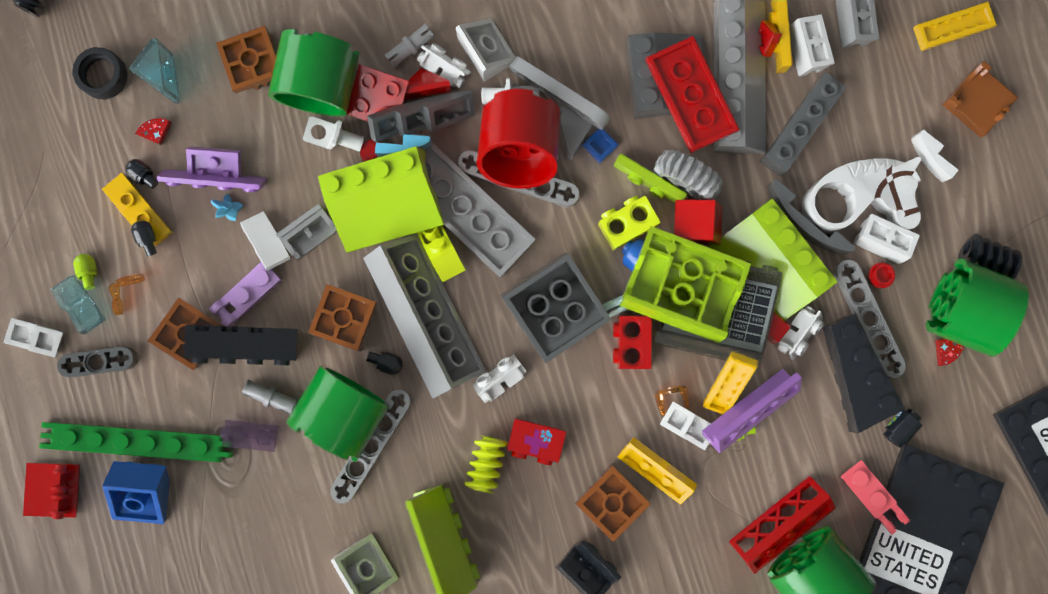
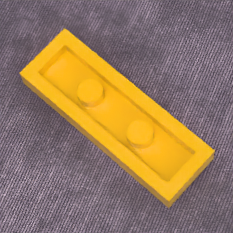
M634 437L617 456V458L680 505L695 491L698 485Z

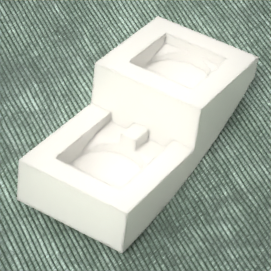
M925 130L912 137L911 140L918 156L921 157L924 165L937 179L943 183L954 177L958 169L938 154L944 147L943 144Z
M264 211L240 222L244 233L254 247L255 253L267 271L290 260V256L281 240L277 237V233Z
M11 318L3 343L56 357L64 332Z
M672 402L660 425L703 450H706L710 443L702 435V430L711 423Z

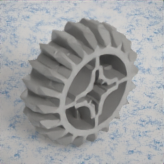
M664 150L657 159L653 169L655 174L686 192V197L693 200H714L718 197L723 185L721 177L711 167L705 165L704 162H700L695 157L693 158L687 153L683 154L680 151Z

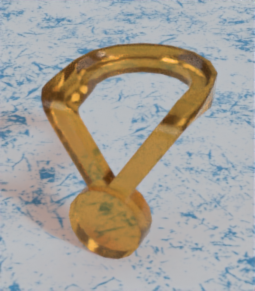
M144 274L121 277L115 283L109 285L108 289L113 298L112 309L115 316L123 314L120 286L145 281Z
M685 386L668 387L655 393L656 404L663 417L666 414L663 407V394L680 392L684 401V408L689 410L688 393Z

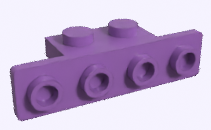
M192 146L186 149L187 171L165 169L157 175L158 182H166V185L169 186L192 184L194 188H205L207 186H217L220 190L243 188L245 192H257L267 183L266 177L244 176L241 174V150Z

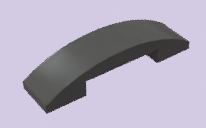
M775 179L769 184L767 188L771 199L773 198L804 239L822 249L838 254H848L855 250L856 247L839 232L834 231L826 236L790 205V202L796 195L779 180Z

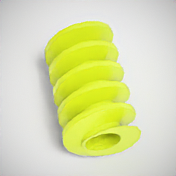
M480 435L483 439L474 441V444L479 446L480 450L472 451V454L478 460L469 462L476 469L475 471L467 472V475L473 478V481L465 482L464 485L477 491L494 493L489 489L497 488L498 483L492 479L499 478L501 475L494 468L503 466V463L497 458L505 457V452L499 447L507 446L508 442Z

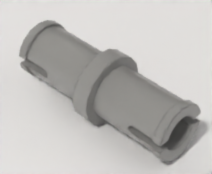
M425 23L409 37L404 36L400 44L384 54L394 68L411 54H417V49L435 37L431 30L428 31L429 28Z
M250 379L247 380L242 390V395L262 402L263 406L267 408L272 406L289 415L292 413L298 400L277 392V388L272 386L267 388Z

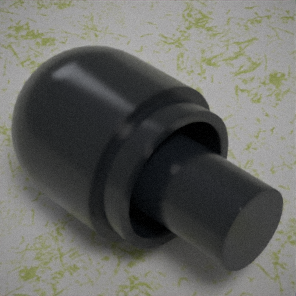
M132 159L127 162L125 166L126 174L137 184H146L151 189L158 185L159 182L153 177V171L142 160Z
M138 220L133 223L131 234L138 247L143 246L147 257L157 254L153 244L157 240L152 225L145 220Z
M369 351L366 359L367 362L376 364V369L389 375H396L403 368L402 359L398 355L389 352H381V355Z

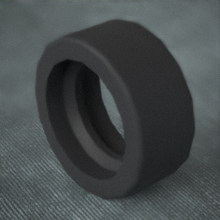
M93 47L84 50L77 56L72 69L75 84L80 90L96 99L106 100L115 97L124 89L127 83L128 73L125 64L117 55L105 48ZM106 59L114 66V75L107 85L95 88L87 82V71L95 61Z

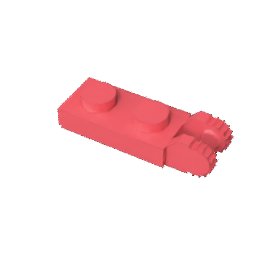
M862 460L840 476L875 519L878 518L891 535L896 532V529L883 515L888 509L891 508L900 522H903L905 525L910 521L896 505V500Z

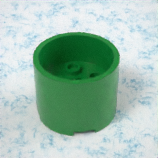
M296 29L284 30L280 37L268 96L280 104L304 112L334 117L347 115L360 52L355 50L353 52L350 50V43L319 32L298 35Z
M962 258L958 259L954 264L956 267L949 274H943L932 294L928 308L931 309V320H927L925 323L926 329L932 334L989 357L997 356L1011 343L1023 322L1029 301L1028 287L1025 283Z
M320 365L286 423L295 432L304 431V435L312 440L313 444L344 460L351 456V460L357 462L390 405L357 382L331 368Z
M829 526L818 528L803 536L802 539L804 541L795 545L790 551L786 549L773 562L767 572L770 576L769 580L780 594H871L875 587V580Z

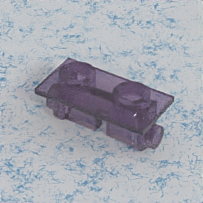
M226 420L225 427H222L220 437L223 438L222 446L275 452L279 426Z

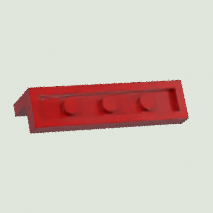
M809 476L728 542L745 561L749 569L756 574L835 510L836 507L831 497ZM810 486L818 493L812 500H802V493ZM787 505L796 506V511L791 517L781 516L782 509ZM775 522V529L771 533H761V527L764 523ZM746 538H755L754 546L746 553L738 545Z

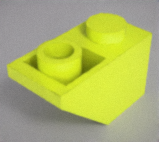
M443 226L417 233L442 282L466 271Z

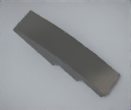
M470 90L412 101L367 115L371 139L379 142L398 134L401 136L403 134L412 135L425 129L434 132L475 116L473 94Z

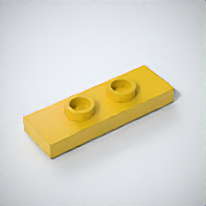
M771 0L772 12L769 13V21L782 34L773 52L775 53L776 73H786L792 66L787 0Z
M985 2L918 24L913 29L921 51H925L992 29L997 24L989 2Z
M120 173L102 188L104 193L131 225L138 220H145L152 225L157 240L153 242L155 247L173 233L124 173Z
M732 351L704 399L703 407L720 414H724L731 409L756 370L758 360Z

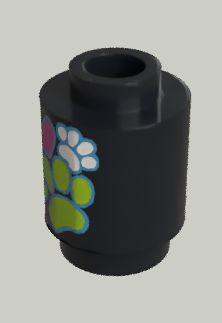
M910 408L907 411L902 410L885 427L886 431L882 435L900 448L903 444L907 445L923 425L919 421L922 418Z

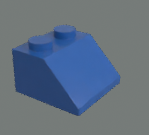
M113 461L102 485L112 520L164 524L170 487L167 467L158 464Z

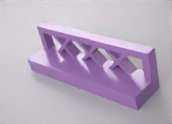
M784 369L780 370L703 429L702 435L719 453L723 452L801 391L802 377L797 372L790 376Z

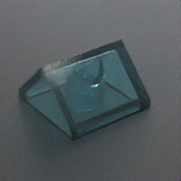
M157 38L151 39L128 69L174 104L180 103L174 54Z

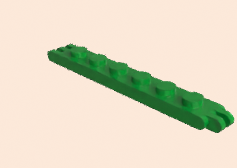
M42 422V428L52 429L51 433L41 432L40 438L50 439V443H39L40 449L222 462L223 457L233 458L234 453L223 451V447H234V441H224V435Z

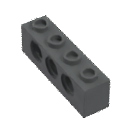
M825 72L812 86L762 157L760 163L778 176L786 173L844 92L846 86Z

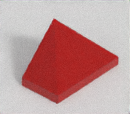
M420 68L408 80L409 83L404 101L452 92L450 82L437 74Z

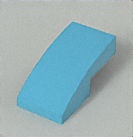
M403 134V145L376 142L375 153L378 157H382L415 146L425 150L432 146V140L430 136Z

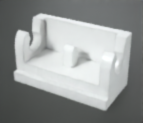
M822 14L798 18L789 26L791 49L799 77L805 76L812 71H816V73L821 72L835 64Z
M870 214L861 223L860 227L862 230L855 236L852 244L900 265L912 257L920 235L874 214Z

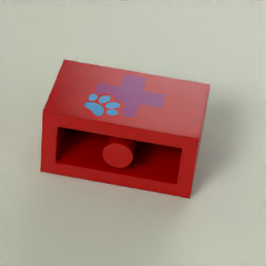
M515 418L507 450L512 451L511 456L527 459V455L537 457L538 463L552 466L553 462L559 463L566 430Z

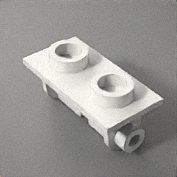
M432 43V45L421 46L426 52H421L417 58L420 66L434 74H437L441 67L443 71L440 76L449 80L453 88H461L465 82L462 76L472 73L466 69V63L455 57L451 59L445 55L446 51L437 44Z
M806 306L805 309L802 308L791 323L799 330L795 332L789 329L778 343L777 349L784 354L790 351L789 355L793 361L797 356L801 357L809 346L807 341L812 334L817 335L824 324L821 311L814 315L815 310L811 307Z
M513 354L511 357L502 359L491 372L479 376L476 383L472 386L484 403L492 402L505 392L501 386L502 382L505 381L510 388L523 379V375L527 371Z

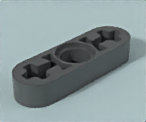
M114 347L65 354L58 360L57 369L64 377H81L132 369L136 365L137 354L129 347ZM123 354L129 356V360H126L124 364L123 362H112L111 357H121ZM95 355L102 356L104 360L103 366L98 370L94 369L91 364V360ZM71 361L83 362L84 367H74L71 370L67 369V364H70Z

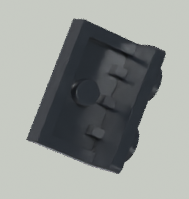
M584 540L574 544L555 567L582 594H605L613 583L621 579V576L617 573V568L611 562L604 560L598 554V550L593 544Z

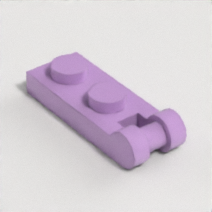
M260 262L227 294L215 302L209 310L214 316L218 315L223 326L232 327L276 287L282 279L272 269L267 271L262 262ZM230 304L236 308L231 314L226 310V307Z

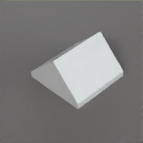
M491 18L461 24L456 27L458 41L484 82L507 69L516 58Z
M372 533L338 553L331 560L350 594H379L398 580L396 573Z

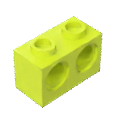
M636 195L625 201V207L616 211L615 208H612L601 215L602 220L599 221L598 225L613 251L648 232L650 226L656 228L661 223L646 196L639 199ZM633 210H643L646 215L645 220H635L632 215ZM614 221L620 222L623 226V232L620 234L613 233L610 230V223Z

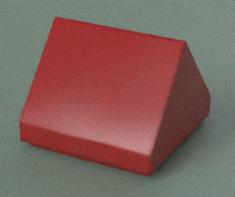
M773 310L771 311L766 338L773 344L780 342L791 326Z

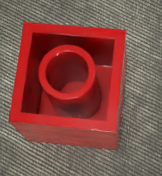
M676 200L674 235L700 245H721L723 206L716 200Z

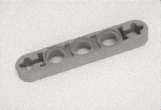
M516 56L509 65V69L519 78L595 127L603 130L611 120L610 116L601 108L522 58Z
M465 151L460 155L458 165L467 176L495 184L482 174H478V167L471 166L470 170L466 169V164L463 161L473 157L474 163L477 164L478 152ZM554 177L548 182L551 188L546 194L538 193L535 187L526 189L504 187L562 207H572L579 199V190L574 184ZM555 184L560 185L558 191L561 192L571 189V194L575 196L574 199L569 198L568 202L563 200L564 196L556 193V198H552Z
M853 260L839 262L834 268V277L838 281L837 283L851 313L855 314L889 378L900 377L906 368L905 361L860 266ZM844 265L846 268L851 267L853 272L849 274L852 281L858 280V284L847 287L846 284L851 283L848 276H843L841 273L845 270ZM855 288H860L864 292L865 297L861 303L855 302L852 299V291ZM866 312H872L875 315L876 321L874 325L867 326L863 322V315ZM878 335L884 336L887 341V346L883 350L877 349L874 345V340ZM892 351V355L887 356L891 362L897 363V366L894 367L895 372L887 370L886 367L890 365L887 357L881 358L880 354Z
M402 389L394 390L386 398L385 401L390 405V410L395 405V401L392 400L394 396L404 395L403 401L406 404L396 409L395 413L400 414L398 419L393 413L386 412L385 416L390 417L392 420V428L388 431H383L379 426L377 427L371 438L378 442V450L375 453H368L364 449L357 460L364 465L362 475L356 476L351 473L350 466L354 461L351 460V456L349 457L330 489L331 497L335 502H349L359 490L410 408L411 397L407 391ZM346 474L349 479L358 483L356 485L353 482L350 483L347 488V492L350 493L349 496L344 495L341 498L337 486L342 487L345 485L348 479L343 478V476Z

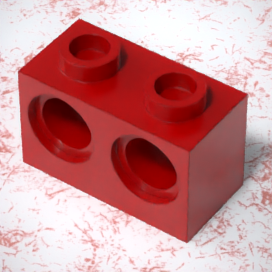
M619 316L618 322H613V337H617V348H613V364H617V369H651L652 318L648 316ZM627 323L637 325L638 334L635 337H629L625 333ZM629 348L636 350L638 353V360L633 364L628 363L625 359V352Z

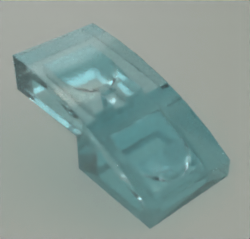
M74 275L69 276L50 289L60 308L69 314L79 333L85 335L105 321L104 316L91 296Z

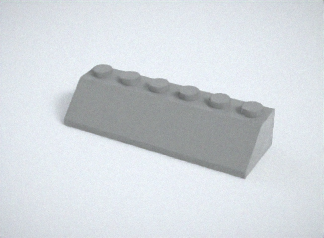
M762 0L714 1V78L740 129L737 133L715 142L714 153H766L765 56L762 55L759 49V45L762 46L761 34L758 33L762 20H765V2Z
M418 234L380 245L363 258L432 398L446 393L486 372Z

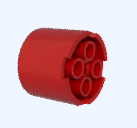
M507 89L495 93L494 98L486 105H483L477 154V167L480 173L495 184L516 189L538 187L549 182L555 176L558 167L561 112L558 105L552 99L545 100L533 95V90Z

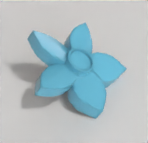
M229 194L224 196L223 202L211 200V204L218 208L215 214L216 218L226 216L229 220L236 221L237 212L243 207L239 202H232Z

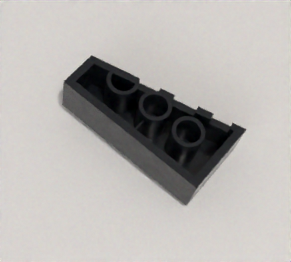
M855 314L844 316L823 327L830 360H832L835 370L834 376L842 397V407L845 410L849 432L860 433L904 410L903 403Z
M185 325L184 358H192L191 363H208V359H219V364H236V359H246L247 364L263 365V360H274V365H290V361H296L297 329Z

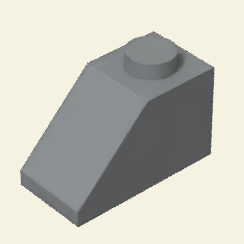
M562 105L560 107V130L567 158L573 160L593 125Z

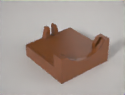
M265 26L216 43L232 91L235 94L250 88L259 90L260 85L267 87V82L271 81L276 52L272 44L271 34Z
M985 61L975 66L942 104L980 138L984 137L998 121L1006 116L1004 114L1010 111L1009 108L1018 99L1012 91L988 72L992 67Z
M326 284L308 333L361 352L364 344L363 340L377 302Z
M178 297L147 342L191 370H195L199 363H191L192 358H184L185 325H222Z
M610 465L604 471L605 473L575 504L614 542L647 509L650 503Z

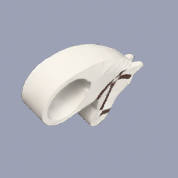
M916 157L905 163L894 159L881 158L859 160L840 166L815 182L805 193L801 205L802 214L823 233H832L852 224L871 204L879 213L886 215L887 221L911 230L917 227L921 220V214L915 199V191L918 182L921 181L916 172L921 157ZM819 189H838L837 192L845 196L847 212L841 223L828 222L818 214L815 207V197Z

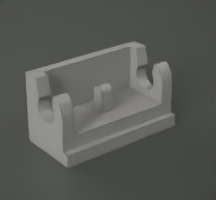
M835 0L842 49L850 48L855 44L863 47L879 39L874 0Z
M318 203L276 235L289 253L296 260H299L334 235L337 230L331 217Z

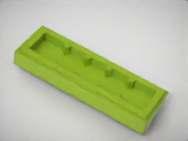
M619 154L613 165L627 174V179L638 186L643 184L650 188L649 192L659 199L664 197L676 204V200H684L687 195L680 188L624 154Z

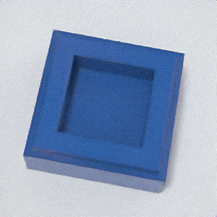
M598 129L582 144V147L601 164L619 144L604 129Z

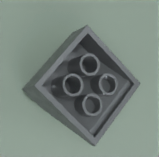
M655 32L628 35L626 53L634 119L671 115L645 59L693 35ZM694 35L704 56L702 35Z
M565 252L500 295L545 364L611 320L569 253Z

